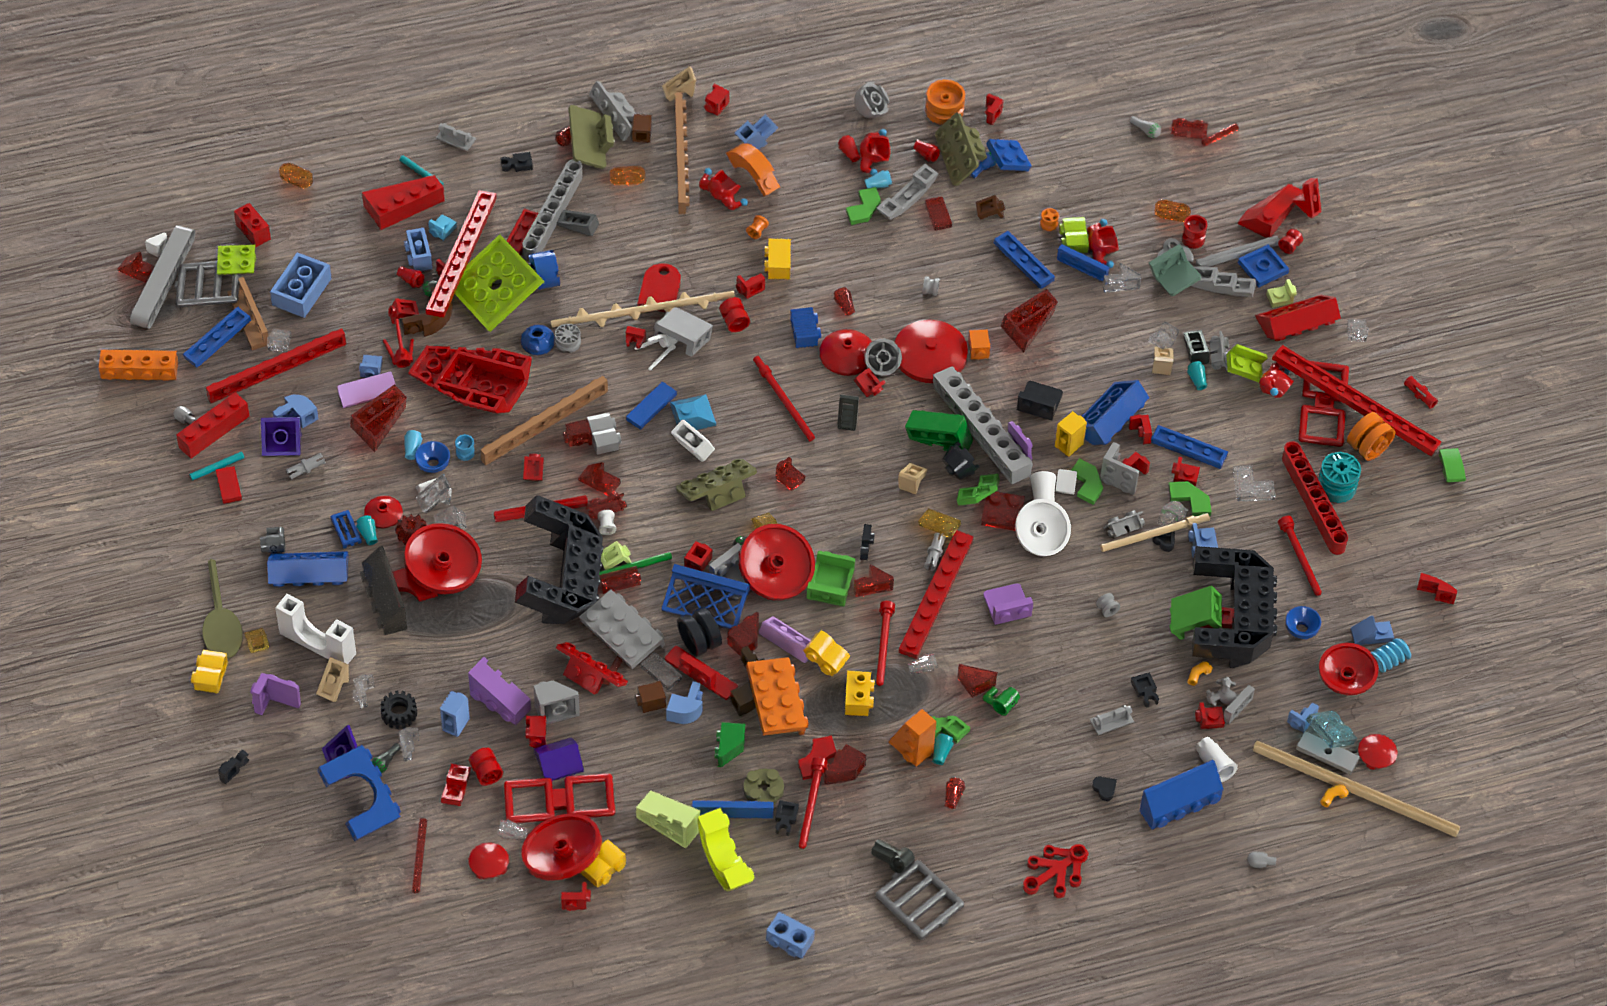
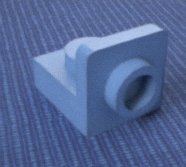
M363 355L362 363L359 366L360 377L368 378L379 375L383 362L382 356Z
M1312 702L1308 708H1303L1300 714L1291 710L1287 722L1292 728L1304 733L1316 719L1319 706Z

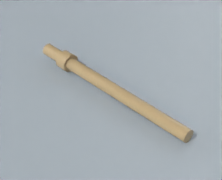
M1207 513L1197 517H1186L1185 520L1108 542L1100 545L1101 551H1109L1186 527L1190 529L1192 528V523L1200 524L1210 521V516Z

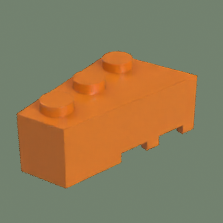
M921 709L904 723L889 740V743L903 755L907 762L917 767L933 754L936 721Z

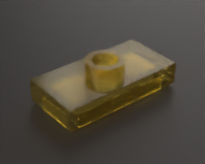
M929 508L918 521L919 526L944 534L950 538L961 526V520Z

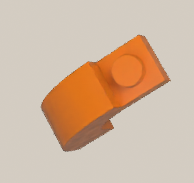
M742 143L726 152L734 169L742 167L750 173L763 196H767L780 188L772 173L774 168L756 147L748 143Z

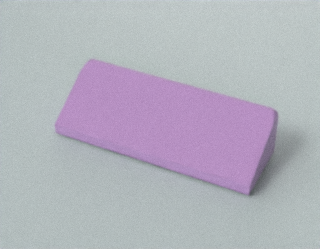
M392 372L337 386L343 408L398 394Z
M774 616L762 622L759 630L761 636L803 663L808 661L803 650L811 641L810 639Z

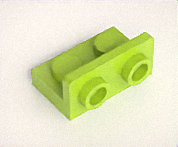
M1236 344L1227 353V372L1259 382L1263 375L1262 363L1268 359L1267 354Z

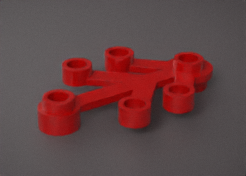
M1075 844L1070 849L1046 845L1043 849V856L1047 859L1038 858L1037 856H1030L1028 858L1027 866L1030 869L1035 870L1038 867L1050 869L1037 878L1033 876L1025 878L1023 890L1029 895L1036 894L1039 891V886L1057 875V884L1054 887L1053 894L1057 898H1063L1066 894V868L1073 864V874L1070 876L1069 884L1072 887H1079L1082 881L1080 875L1081 864L1088 859V851L1081 844ZM1047 850H1050V851H1052L1053 853L1049 854V853H1047L1046 851H1047ZM1055 855L1066 857L1061 861L1052 860ZM1036 861L1037 864H1031L1030 862ZM1072 879H1078L1079 881L1074 882ZM1061 889L1063 892L1058 893L1056 890Z

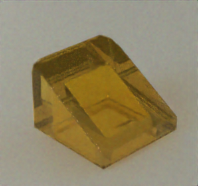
M769 512L751 519L756 529L767 524H777L776 519Z
M264 628L244 633L251 653L269 648Z

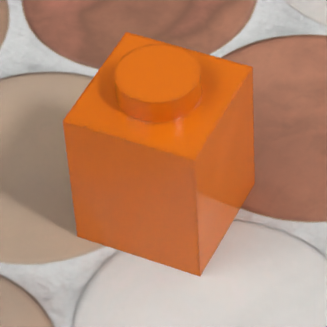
M988 329L969 330L968 345L970 359L981 360L989 358L990 342Z

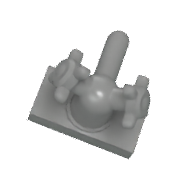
M1226 676L1221 680H1216L1217 684H1221L1218 692L1214 693L1207 690L1206 697L1208 703L1213 706H1217L1215 702L1217 700L1228 706L1224 712V721L1230 724L1252 701L1255 688L1248 685L1240 694H1237L1230 689V686H1236V683Z

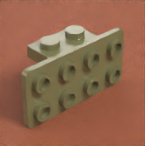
M570 105L568 112L573 160L605 169L607 166L605 154L613 147L615 141L613 138L611 116L604 114L602 117L598 112Z
M955 113L935 132V137L951 182L954 186H958L978 168V160L983 162L987 158L985 147L980 139V133L975 128L965 126L960 113Z
M734 459L725 466H718L713 471L701 473L694 479L682 481L680 485L676 486V490L689 501L706 496L709 509L714 511L745 498L742 480L757 474V470L744 459Z

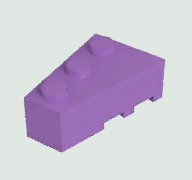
M483 657L468 672L470 695L475 700L483 702L489 710L499 713L505 721L517 725L531 710V700L512 682L508 684L500 677L502 673L499 670L495 672L487 665L488 660Z

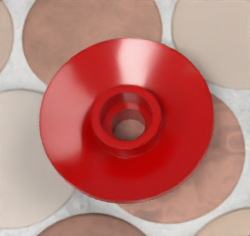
M378 496L366 504L364 516H371L375 520L376 528H390L401 520L403 509L397 499L390 496Z

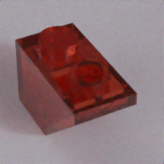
M755 612L752 615H748L744 618L743 622L730 628L727 633V644L740 657L742 648L748 646L752 652L758 646L759 613Z
M846 744L842 750L839 749L836 752L832 764H828L827 769H824V783L830 785L856 780L866 766L867 755Z

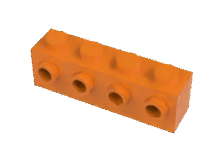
M101 350L98 368L101 379L176 380L178 357L176 351Z

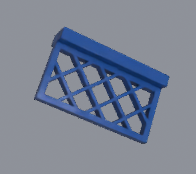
M674 564L661 610L680 616L686 614L692 616L685 607L696 602L698 608H700L697 600L708 595L712 604L705 608L708 610L714 606L718 613V616L714 617L717 625L737 631L744 604L750 592L749 584ZM675 580L684 581L687 587L676 592L674 588ZM696 585L703 586L705 592L695 597L691 588ZM689 590L693 599L683 604L679 595ZM715 590L721 591L724 597L713 602L709 593ZM733 595L742 596L740 603L732 607L728 598ZM677 596L681 605L675 609L667 607L669 600ZM726 600L730 609L720 614L716 605ZM733 612L735 615L734 624L725 623L722 617Z

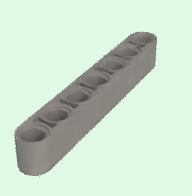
M572 159L566 163L523 240V258L529 261L528 255L542 252L557 226L559 217L568 206L582 180V163L580 161L576 162Z
M177 225L173 229L130 317L132 325L148 329L153 325L179 272V265L183 264L194 242L195 230Z

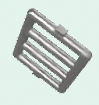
M217 261L180 264L178 281H175V289L177 290L176 306L188 307L236 303L239 297L238 278H241L240 274H233L231 296L220 297L222 274L217 275ZM204 269H215L213 297L202 298ZM197 270L194 299H184L186 271Z
M920 860L914 861L902 873L892 875V880L875 893L876 898L921 940L939 926L944 927L948 923V919L964 907V902ZM916 870H919L925 878L893 903L886 894ZM933 883L940 891L907 916L900 908ZM945 896L954 903L922 930L914 923V921Z

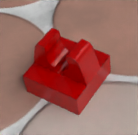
M627 326L625 332L626 346L630 347V343L635 341L637 342L636 348L640 349L647 338L645 329Z

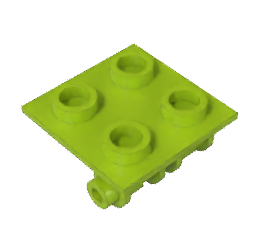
M255 245L218 246L217 275L254 273L256 261Z

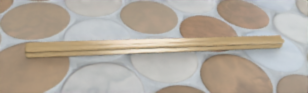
M1256 741L1253 746V751L1331 785H1344L1345 789L1350 793L1454 837L1459 833V825L1263 742Z

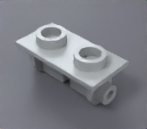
M441 123L438 127L440 133L436 139L468 151L476 140L475 137L471 136V133H466L459 129L455 130L454 127L447 125V123Z
M1219 331V337L1212 336L1210 339V351L1214 353L1211 354V366L1215 370L1225 366L1227 370V348H1230L1229 340L1227 337H1224L1222 331Z
M1133 510L1126 513L1124 518L1119 519L1118 516L1111 518L1103 528H1109L1107 532L1110 538H1117L1127 534L1125 526H1127L1129 532L1142 529L1145 521L1143 518L1140 519L1139 515L1143 511L1136 513Z
M1126 705L1090 718L1098 735L1134 723L1130 715L1132 708Z

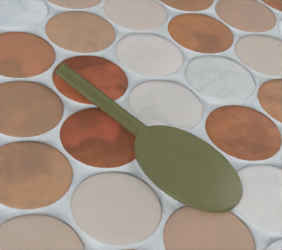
M210 559L208 567L215 609L204 620L202 629L203 640L209 651L227 653V659L236 655L241 647L243 639L242 627L237 616L232 611L222 607L216 561Z

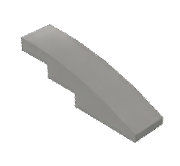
M1193 266L1200 273L1201 280L1191 285L1192 287L1232 296L1253 297L1257 284L1255 279L1237 278L1236 273L1218 272L1217 267Z

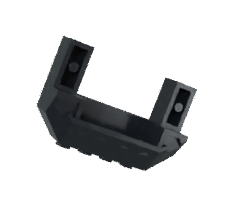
M536 495L525 507L524 522L551 532L550 545L563 550L560 586L557 587L527 576L516 586L515 603L541 612V623L565 624L582 615L598 601L599 572L602 567L601 554L604 549L602 546L603 537L587 514Z
M1196 546L1193 559V575L1230 578V590H1234V630L1195 627L1192 639V657L1230 659V668L1249 664L1270 649L1273 636L1277 635V624H1274V620L1277 619V608H1274V603L1276 604L1277 592H1274V587L1277 586V576H1274V568L1254 550Z

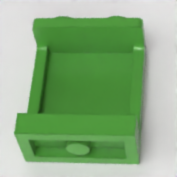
M818 551L814 575L807 586V599L845 607L855 571L856 559L847 555L842 556L828 551Z
M1209 586L1172 598L1170 608V630L1172 634L1182 640L1184 639L1185 632L1195 629V627L1209 624L1213 629L1222 628V595L1213 586Z

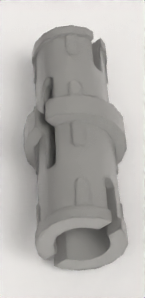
M318 453L307 460L302 459L301 463L287 468V474L295 471V473L289 475V478L293 480L301 474H308L312 469L325 464V459L316 461L323 457V455Z
M935 533L933 536L934 538L931 546L928 547V556L924 564L927 570L930 564H932L930 571L936 569L938 559L943 553L944 541L946 540L944 534H941L940 540H938L940 533Z

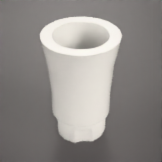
M1048 471L1032 474L1030 482L1033 499H1049L1055 502L1056 475Z
M1210 737L1203 738L1197 743L1195 748L1204 763L1211 760L1215 761L1221 783L1230 779L1236 773L1237 764Z

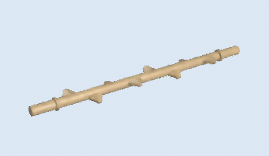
M734 291L714 292V294L690 298L683 292L679 300L656 303L652 297H648L646 304L642 306L622 309L615 303L611 311L588 314L583 308H580L577 316L551 320V325L554 328L563 324L596 321L600 327H604L606 320L609 318L630 315L636 321L640 313L665 310L667 313L674 307L698 304L702 309H706L709 302L735 297Z

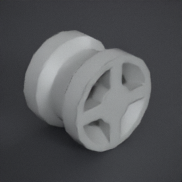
M925 276L922 294L926 295L929 293L937 296L940 278L930 279L928 276Z
M1112 593L1102 595L1096 602L1097 607L1102 609L1104 617L1113 616L1121 607L1114 600Z

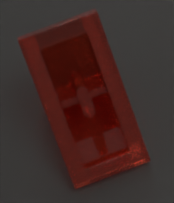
M959 664L957 678L973 698L989 690L992 686H996L998 672Z

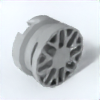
M563 324L557 327L555 331V344L559 351L563 353L569 351L572 353L581 346V332L576 325Z

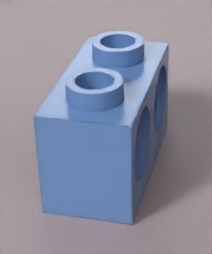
M778 912L766 930V941L773 947H780L789 955L802 959L814 941L815 930ZM800 940V941H802V942H801V943H796V942H794V941Z

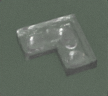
M1252 465L1233 466L1232 471L1237 501L1275 500L1276 494L1273 480L1254 481Z

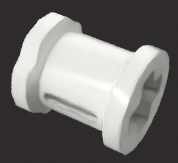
M603 510L598 513L600 534L611 535L616 532V526L613 522L615 516L613 511Z

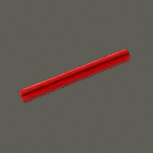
M586 495L554 501L572 509L588 506ZM526 506L495 511L494 520L495 522L524 518Z

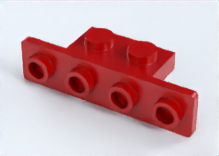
M572 643L557 644L556 649L570 657L563 675L591 693L598 694L604 679L617 687L627 685L628 681L623 678L622 674L607 669L606 664L596 662L586 652L578 651Z
M677 645L665 656L666 662L725 700L731 697L732 690L738 688L736 683Z

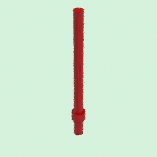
M755 356L753 361L759 368L761 376L766 378L807 439L813 441L815 439L814 434L773 377L769 366L765 365L759 356Z

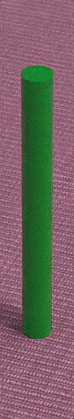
M671 552L600 571L599 578L601 580L672 559Z

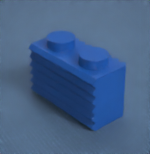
M813 307L790 309V320L796 348L817 346L818 339L821 338V329L816 326L818 324V315L814 313Z

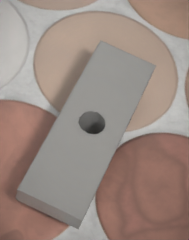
M1306 731L1296 750L1350 775L1360 756Z

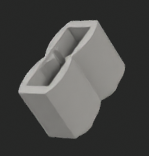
M609 412L587 417V428L596 454L619 450L621 436L619 432L616 433L615 431L616 422L614 417L611 418Z

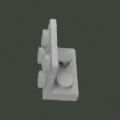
M1113 442L1103 458L1100 480L1107 485L1121 489L1125 493L1134 495L1137 488L1139 470L1119 462L1121 453H1119L1120 445Z
M737 543L709 564V573L745 583L740 573L738 562L741 545ZM733 595L731 598L737 601L742 596Z

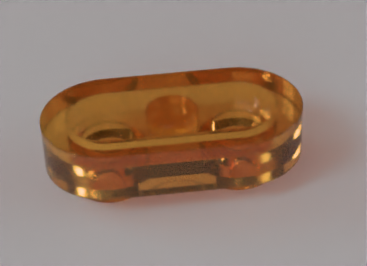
M285 163L280 166L279 174L282 180L300 188H308L313 184V175L310 171L292 163Z
M622 166L612 168L609 177L611 183L615 185H633L643 183L646 173L641 166Z
M1160 200L1155 204L1154 212L1159 218L1185 222V219L1191 214V209L1184 203Z

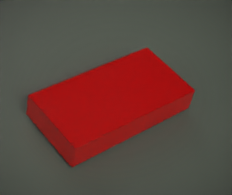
M235 466L217 469L216 475L223 504L242 500Z

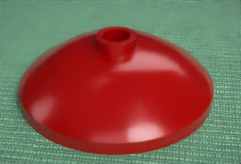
M837 330L830 333L820 345V359L823 365L833 373L843 376L860 374L868 369L864 362V353L872 341L868 336L856 330Z
M1340 643L1330 647L1324 652L1319 663V674L1322 681L1328 688L1343 695H1358L1368 691L1375 684L1379 672L1377 660L1365 647L1354 643Z

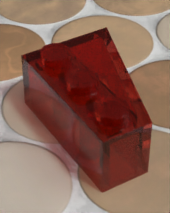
M1045 289L1005 314L1000 327L1024 353L1054 314L1058 301Z
M394 384L352 414L350 427L375 452L405 410L407 397Z

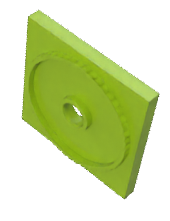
M499 234L467 264L455 295L491 332L545 281ZM502 280L501 286L498 289L492 290L493 282Z

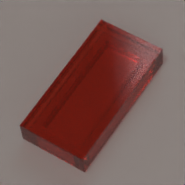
M943 196L925 199V206L934 231L952 228V221Z

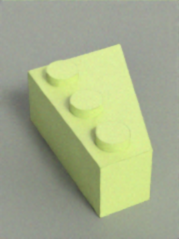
M651 790L636 807L637 819L684 848H687L699 833L697 819L700 816V810Z

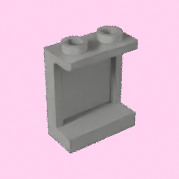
M674 307L661 320L655 323L654 336L664 333L687 344L685 354L692 357L710 341L713 325Z

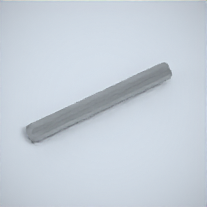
M1277 235L1199 258L1195 264L1198 267H1210L1245 256L1268 244L1271 248L1278 246L1280 240Z

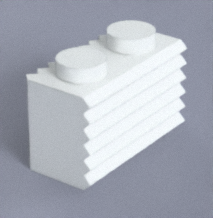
M681 420L671 431V434L678 443L695 455L701 462H704L715 449L708 439L685 420Z

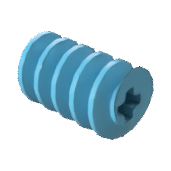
M1395 638L1392 642H1388L1386 645H1382L1379 649L1377 648L1371 652L1377 660L1381 673H1385L1386 669H1392V665L1396 667L1399 665V662L1403 663L1405 659L1411 658L1409 647L1401 638Z

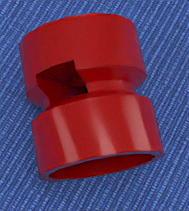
M1190 215L1185 219L1181 240L1186 247L1198 249L1204 245L1208 226L1207 220L1204 217Z
M732 297L720 304V313L730 332L743 331L750 325V318L744 310L741 299Z
M481 748L470 755L469 763L481 785H491L502 778L504 772L491 748Z

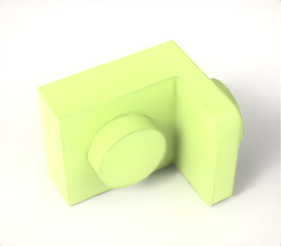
M1290 279L1285 281V286L1267 289L1266 292L1272 308L1292 304L1294 296L1297 294L1296 287L1292 285Z
M616 541L603 549L601 562L606 570L611 569L622 561H625L627 564L631 563L629 558L631 554L625 545L622 546Z

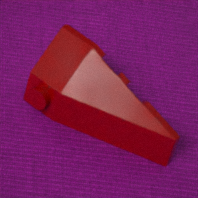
M1287 184L1249 208L1240 218L1238 224L1265 238L1271 237L1296 204L1293 202V199L1303 194L1302 190Z

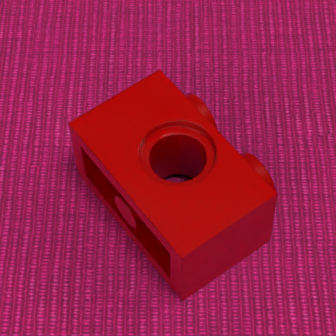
M250 203L234 210L236 226L255 245V248L271 240L269 225Z

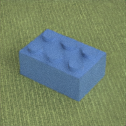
M297 252L270 291L272 306L305 318L332 279L330 265Z

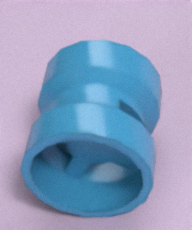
M466 434L458 436L455 440L456 456L462 461H468L475 455L474 439Z

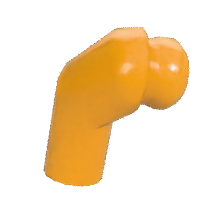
M1203 661L1191 669L1187 681L1189 685H1197L1200 674L1208 675L1212 672L1213 668L1209 665V662Z
M1344 785L1329 788L1322 797L1320 804L1324 807H1329L1334 797L1339 796L1343 799L1348 795V790L1345 789Z

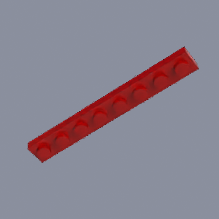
M342 328L332 331L325 336L316 338L302 346H297L295 349L281 353L272 359L265 360L224 380L212 383L206 387L207 398L212 404L235 392L237 393L346 345L345 333Z
M958 530L955 531L906 632L898 653L914 659L918 658L973 543L974 536Z

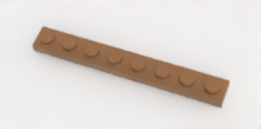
M675 92L679 214H686V207H689V196H686V193H689V182H685V179L689 178L688 168H685V165H688V154H684V151H688L687 140H684V137H687V127H683V124H687L686 113H683V110H686V99L682 100V92Z
M604 376L594 379L587 386L579 388L572 395L561 399L560 402L552 407L546 408L544 412L531 417L529 421L516 426L509 433L501 435L491 444L485 445L480 450L481 461L485 466L605 394L608 392V380Z

